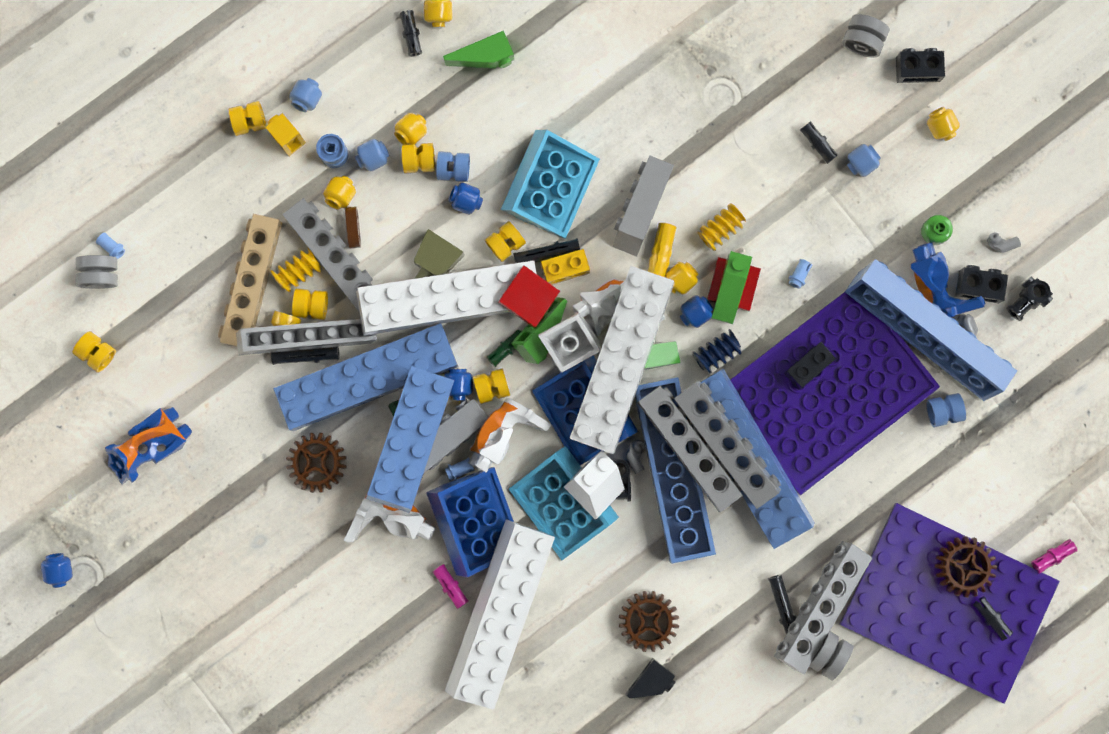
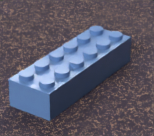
M414 366L410 367L366 499L410 513L454 380Z

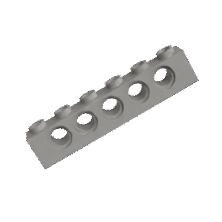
M303 198L283 213V216L359 311L356 295L357 288L372 286L370 282L373 278L366 270L361 272L357 267V264L360 262L352 252L349 255L343 249L346 244L340 236L334 237L330 232L333 229L325 218L320 220L317 216L319 210L312 201L307 203ZM309 219H314V227L306 229L305 222ZM322 236L329 238L325 246L318 245V240ZM336 253H341L342 260L339 263H332V256ZM354 270L356 272L355 278L351 281L345 280L346 272Z
M361 319L244 328L236 333L238 355L371 344L377 340V334L364 336Z
M697 381L674 399L756 509H758L780 493L781 489L779 486H781V483L774 474L770 476L767 472L765 461L760 456L756 457L752 452L753 446L746 437L742 438L737 432L740 429L734 420H728L724 412L726 410L719 401L715 402L710 396L712 391L705 382L701 384L700 381ZM698 401L706 402L708 406L706 412H701L697 409ZM712 419H717L721 422L720 430L712 429L710 425ZM727 437L732 438L735 441V447L727 448L724 445V439ZM738 457H747L749 465L746 467L740 466L737 460ZM754 474L760 475L763 483L755 485L751 480V476Z
M660 385L641 399L638 405L717 511L722 512L743 496L740 492L742 489L735 479L731 480L726 474L728 470L721 461L717 462L714 458V451L708 443L704 444L699 438L701 434L693 424L690 426L685 419L687 415L680 406L676 407L672 402L674 396L667 387L663 389ZM659 406H668L670 408V415L668 417H661L658 413ZM675 423H680L684 428V432L680 436L672 432V426ZM693 441L696 443L697 451L695 454H689L686 451L685 446L687 442ZM703 459L711 463V469L708 472H702L699 468V463ZM716 478L723 479L725 483L721 491H717L713 487V481Z
M844 541L835 548L832 559L823 568L822 576L813 585L809 598L800 607L799 615L790 624L786 637L777 646V652L774 655L776 659L794 671L802 674L806 673L871 562V556L854 544ZM846 563V569H845V571L843 572V569H842V568H843V565ZM833 583H835V587L831 591V586ZM823 602V608L820 610V604ZM812 621V627L808 629V625ZM801 641V645L797 649V643Z

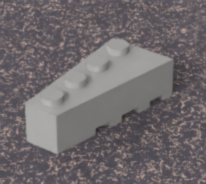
M650 155L647 162L642 161L638 171L641 177L639 181L634 180L630 190L633 196L631 200L626 199L622 209L625 215L623 218H618L614 230L618 231L613 244L614 248L637 257L674 167L673 164Z
M474 399L469 403L466 400L455 408L457 412L454 415L450 416L447 414L441 419L424 473L428 470H433L445 456L451 455L460 447L462 442L465 443L475 435L487 420L488 415Z

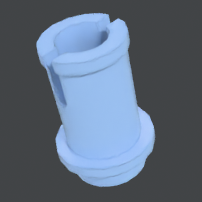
M105 232L96 240V243L105 249L109 256L119 259L125 253L123 245L116 243Z
M804 259L799 260L793 275L789 276V284L800 289L801 286L805 285L804 280L813 266L809 264L810 262Z
M469 457L452 466L449 464L445 468L450 481L453 479L457 480V477L474 471V467L468 463Z

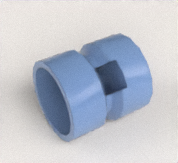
M326 134L317 142V154L327 167L339 168L347 162L349 156L348 149L338 135Z
M439 151L436 171L437 180L449 181L451 178H454L455 181L468 182L470 153H457L453 156L451 152ZM449 162H454L453 171H449Z
M959 393L947 395L944 400L938 397L928 399L926 402L928 417L933 427L947 425L948 421L957 423L966 420L964 401Z

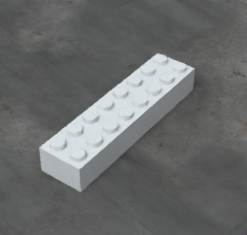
M528 261L357 288L356 295L363 335L367 336L511 313L499 304L498 301L523 265L536 273L535 262Z
M630 266L570 439L611 454L615 453L675 283L674 280Z
M505 520L445 692L454 699L494 710L555 537L545 532Z

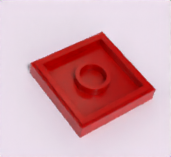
M720 257L717 259L707 297L708 301L716 302L727 259ZM750 266L738 309L750 311L761 268Z
M523 265L498 303L535 328L560 293V290Z

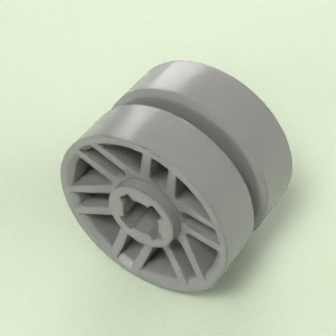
M856 14L850 20L849 30L846 31L842 44L856 54L876 58L881 54L884 46L883 42L886 41L890 28L879 19L868 15Z
M87 255L75 258L76 270L81 272L76 274V287L105 289L118 286V275L110 273L117 270L116 257Z
M830 631L809 667L815 671L822 669L821 674L833 681L847 664L854 646L844 639L839 641V636Z

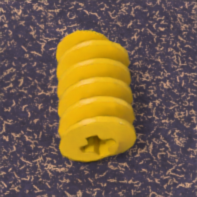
M732 203L727 205L728 210L722 209L720 211L721 216L716 214L714 221L708 220V227L702 225L700 227L701 233L697 231L702 241L713 251H716L714 243L723 245L722 237L727 240L730 239L729 231L734 235L737 234L735 226L740 229L744 228L742 221L746 222V219Z
M308 246V254L302 250L300 251L301 259L292 256L293 264L287 260L285 261L286 269L278 265V274L272 270L270 271L282 289L291 292L290 284L298 287V279L306 282L305 274L310 277L314 276L312 269L321 272L320 264Z

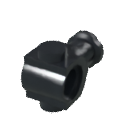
M1030 276L1022 284L1024 288L1019 293L1020 298L1013 305L1007 306L1008 313L1014 319L1022 321L1024 319L1023 316L1030 309H1036L1039 305L1042 307L1048 305L1053 300L1051 296L1053 293L1048 283ZM1034 287L1040 288V297L1034 294Z

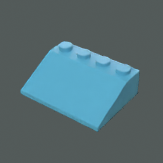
M547 129L535 130L501 210L524 222L566 239L600 159Z
M566 446L509 488V491L538 530L555 537L552 548L561 560H564L619 518L609 505L595 520L564 488L582 469Z

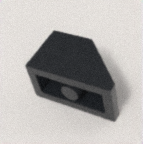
M652 658L625 694L630 699L662 695L664 691L669 692L676 682L673 680L675 675Z

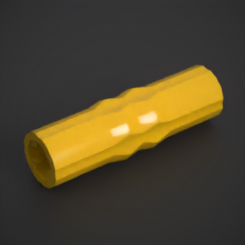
M658 223L649 259L648 272L666 277L677 229L676 226L668 223Z

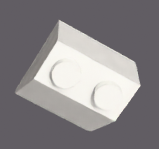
M579 313L539 334V338L561 373L601 351L598 338Z
M602 450L592 457L564 486L595 520L624 490L618 466Z

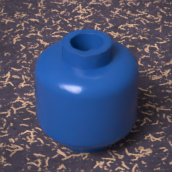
M460 183L458 186L454 185L450 193L449 202H451L453 209L470 215L475 209H480L483 198L480 197V190L466 183Z
M694 295L681 305L682 315H680V318L687 327L691 325L694 328H699L712 318V311L714 309L704 296Z
M449 369V373L444 375V377L454 380L449 395L452 396V400H466L465 396L473 393V377L471 373L467 372V369Z
M63 553L47 555L41 563L43 581L46 584L52 585L53 588L65 586L66 582L73 577L71 560L69 557L64 556Z

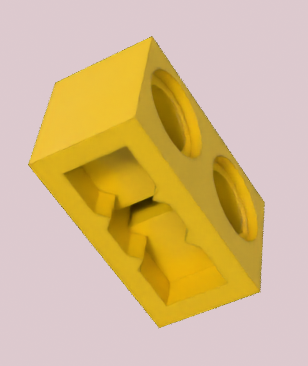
M283 113L279 116H273L265 127L289 157L306 143Z
M584 249L541 261L545 279L551 285L590 274Z

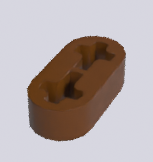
M357 206L346 207L345 216L349 248H361Z

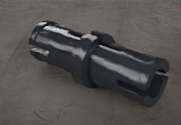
M407 10V14L403 11L400 13L404 28L402 34L403 38H406L408 55L414 57L415 52L417 55H421L422 50L418 37L420 32L416 28L414 11Z
M811 121L800 129L812 144V149H816L827 164L838 156L826 141V136H822Z
M985 596L979 598L980 602L976 600L973 606L984 617L986 625L992 627L1001 641L1007 639L1006 635L1010 637L1013 631L1002 620L1000 612L994 610Z

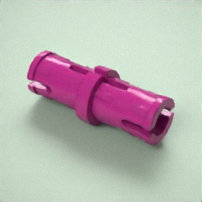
M1068 539L1061 545L1048 549L1047 553L1031 562L1032 567L1038 570L1037 572L1040 574L1049 567L1062 563L1061 560L1077 552V547L1073 541L1071 542V539Z
M445 564L432 572L442 585V591L444 594H448L456 609L469 602L459 588V582L453 579Z

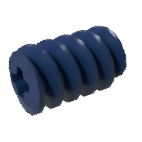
M731 329L728 330L729 336L724 332L721 333L722 341L715 337L713 339L714 345L707 342V350L700 346L698 348L699 355L692 351L695 361L702 370H706L711 374V365L719 369V360L727 364L726 356L733 360L734 351L739 355L742 354L740 343Z

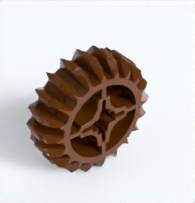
M310 433L309 441L306 436H301L303 444L295 441L294 444L298 449H289L291 453H294V457H286V460L293 461V465L286 466L288 470L294 469V472L290 473L289 477L294 478L297 476L298 478L294 484L299 485L303 482L302 490H306L308 485H310L309 490L311 493L315 492L316 486L320 493L324 492L323 485L328 490H331V481L336 485L339 484V481L335 478L336 475L344 477V474L339 472V469L347 468V465L340 464V461L347 460V456H339L344 451V448L336 449L339 444L338 440L330 444L332 440L330 435L323 440V433H319L317 439L314 433ZM315 444H322L327 447L319 454H313L307 449ZM331 453L334 457L332 472L326 466V460ZM302 454L307 459V466L303 472H301L299 465ZM311 457L316 459L321 458L322 462L320 463H322V468L316 466L313 467V459ZM315 471H319L327 477L321 481L307 479Z
M963 536L962 542L959 537H955L954 544L951 541H947L946 546L948 550L941 547L939 550L944 555L936 556L937 560H941V565H934L935 568L941 569V572H938L936 577H944L940 585L948 584L946 591L952 592L954 590L955 596H960L962 593L965 598L969 597L970 592L975 597L978 596V590L982 593L986 592L984 584L987 586L992 585L988 578H996V575L991 573V569H997V565H991V561L996 560V557H988V554L992 551L991 548L984 549L985 542L981 541L977 544V538L972 537L970 542L968 536ZM967 548L962 558L959 560L952 559L955 552ZM974 552H976L980 557L982 562V568L976 565V555H974ZM968 562L967 565H970V568L975 570H964L957 563L963 564ZM949 565L957 571V582L950 574ZM972 574L980 575L974 583L964 586L965 581H968Z
M643 591L642 599L636 593L634 594L636 602L633 603L629 598L626 600L631 605L629 609L626 606L621 607L623 611L627 612L626 615L619 614V618L625 620V623L619 624V628L626 627L627 629L621 635L623 637L628 634L630 635L626 641L628 644L633 640L636 641L634 649H638L639 645L643 644V652L647 651V645H650L651 651L655 652V645L658 644L662 650L664 646L661 642L665 640L667 644H671L667 636L670 634L672 637H676L677 635L671 631L672 628H679L678 624L673 623V620H678L679 616L671 615L677 608L675 606L668 608L667 606L672 601L667 599L663 603V594H660L658 599H655V591L651 592L650 598H647V592ZM644 603L659 605L657 609L650 613L644 612L639 606ZM633 611L640 617V624L634 632L630 625ZM665 611L667 626L663 632L657 622ZM641 613L649 618L650 615L654 617L652 621L657 630L649 625L648 627L644 626L645 620ZM647 630H652L659 636L652 640L639 638Z

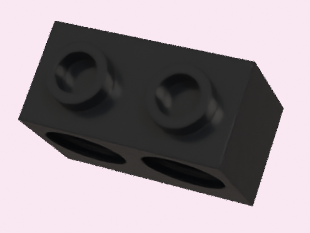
M907 48L900 51L896 57L897 83L941 82L945 77L944 51H937V48H926L924 51H915L914 48ZM905 61L912 62L914 69L907 68ZM927 61H933L936 68L928 67Z
M967 265L959 270L955 296L968 299L982 296L986 302L999 304L1005 301L1008 275L1002 274V271L998 269L983 271L980 270L979 266ZM968 276L974 278V287L967 284ZM990 280H993V281L996 282V284H997V289H996V291L990 289V287H989V281H990Z
M820 342L784 374L799 390L836 358Z

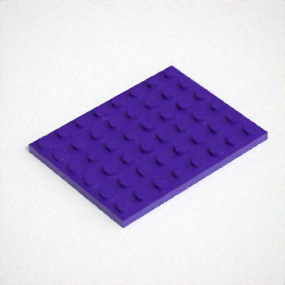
M845 292L731 379L732 384L799 496L940 388L939 384L902 337ZM822 342L836 359L808 384L798 390L784 372L815 345Z
M895 503L871 554L872 560L859 580L839 625L1005 704L1060 581L1047 574H1039L1038 570L991 548L992 551L988 554V557L995 556L996 560L991 561V565H997V569H991V573L995 574L996 578H988L992 585L987 586L984 584L986 592L982 593L978 590V596L976 597L972 596L971 592L968 598L963 597L962 593L960 596H955L954 590L952 592L946 591L948 584L940 585L944 577H936V574L941 572V569L935 568L934 565H941V560H937L936 556L944 555L939 550L941 547L948 550L946 546L947 541H951L954 544V538L959 537L962 542V538L965 535ZM967 548L955 552L952 559L959 560L962 558ZM974 552V555H976L975 563L978 567L982 568L981 559ZM968 562L963 564L957 563L964 570H975L970 568V565H967ZM949 565L950 574L957 582V571ZM972 574L968 581H965L964 586L974 583L980 575ZM982 596L986 597L996 612H1000L1002 620L1013 631L1010 637L1006 635V640H1000L992 627L986 625L984 617L973 606L976 600L980 602L979 598Z

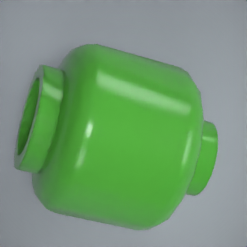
M942 215L930 217L923 223L921 228L923 239L927 243L932 242L933 245L943 244L953 233L951 221Z

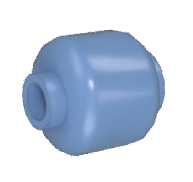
M310 78L298 80L289 95L292 101L291 105L301 112L314 110L322 96V92L318 88L319 84Z
M371 139L358 146V155L355 156V159L360 168L365 167L368 171H374L386 165L387 157L390 155L382 141L378 142L376 139Z
M861 144L848 154L850 163L847 166L854 175L859 173L862 177H866L879 167L881 157L871 144L869 146Z

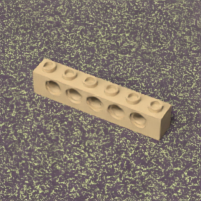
M253 213L252 219L249 218L247 222V239L243 240L241 245V253L243 255L235 268L237 278L235 283L231 284L229 294L232 297L230 304H226L224 310L226 320L224 325H221L218 333V338H221L220 343L238 348L236 333L239 330H235L233 327L237 319L243 320L241 329L256 328L283 224L279 219ZM264 234L265 241L262 244H256V237ZM259 255V263L254 266L250 265L251 257ZM250 276L254 277V284L250 287H245V279ZM242 298H248L249 300L246 308L239 307V301Z

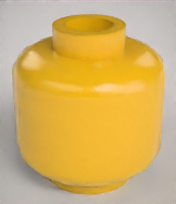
M451 0L424 1V19L426 22L432 23V27H445V22L452 20Z
M940 107L928 115L930 118L927 120V126L935 139L948 141L957 135L956 131L959 129L960 123L952 109Z
M407 113L395 124V137L403 145L416 144L427 133L426 120L420 114Z
M346 176L332 177L323 192L326 204L337 210L348 207L356 194V189L352 185L353 181Z
M678 262L666 273V278L675 282L672 293L679 292L684 295L698 283L697 276L699 274L689 262Z

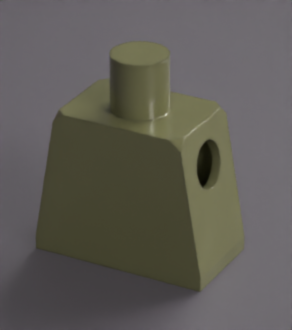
M428 229L413 261L415 265L421 268L414 279L448 274L464 257V252Z

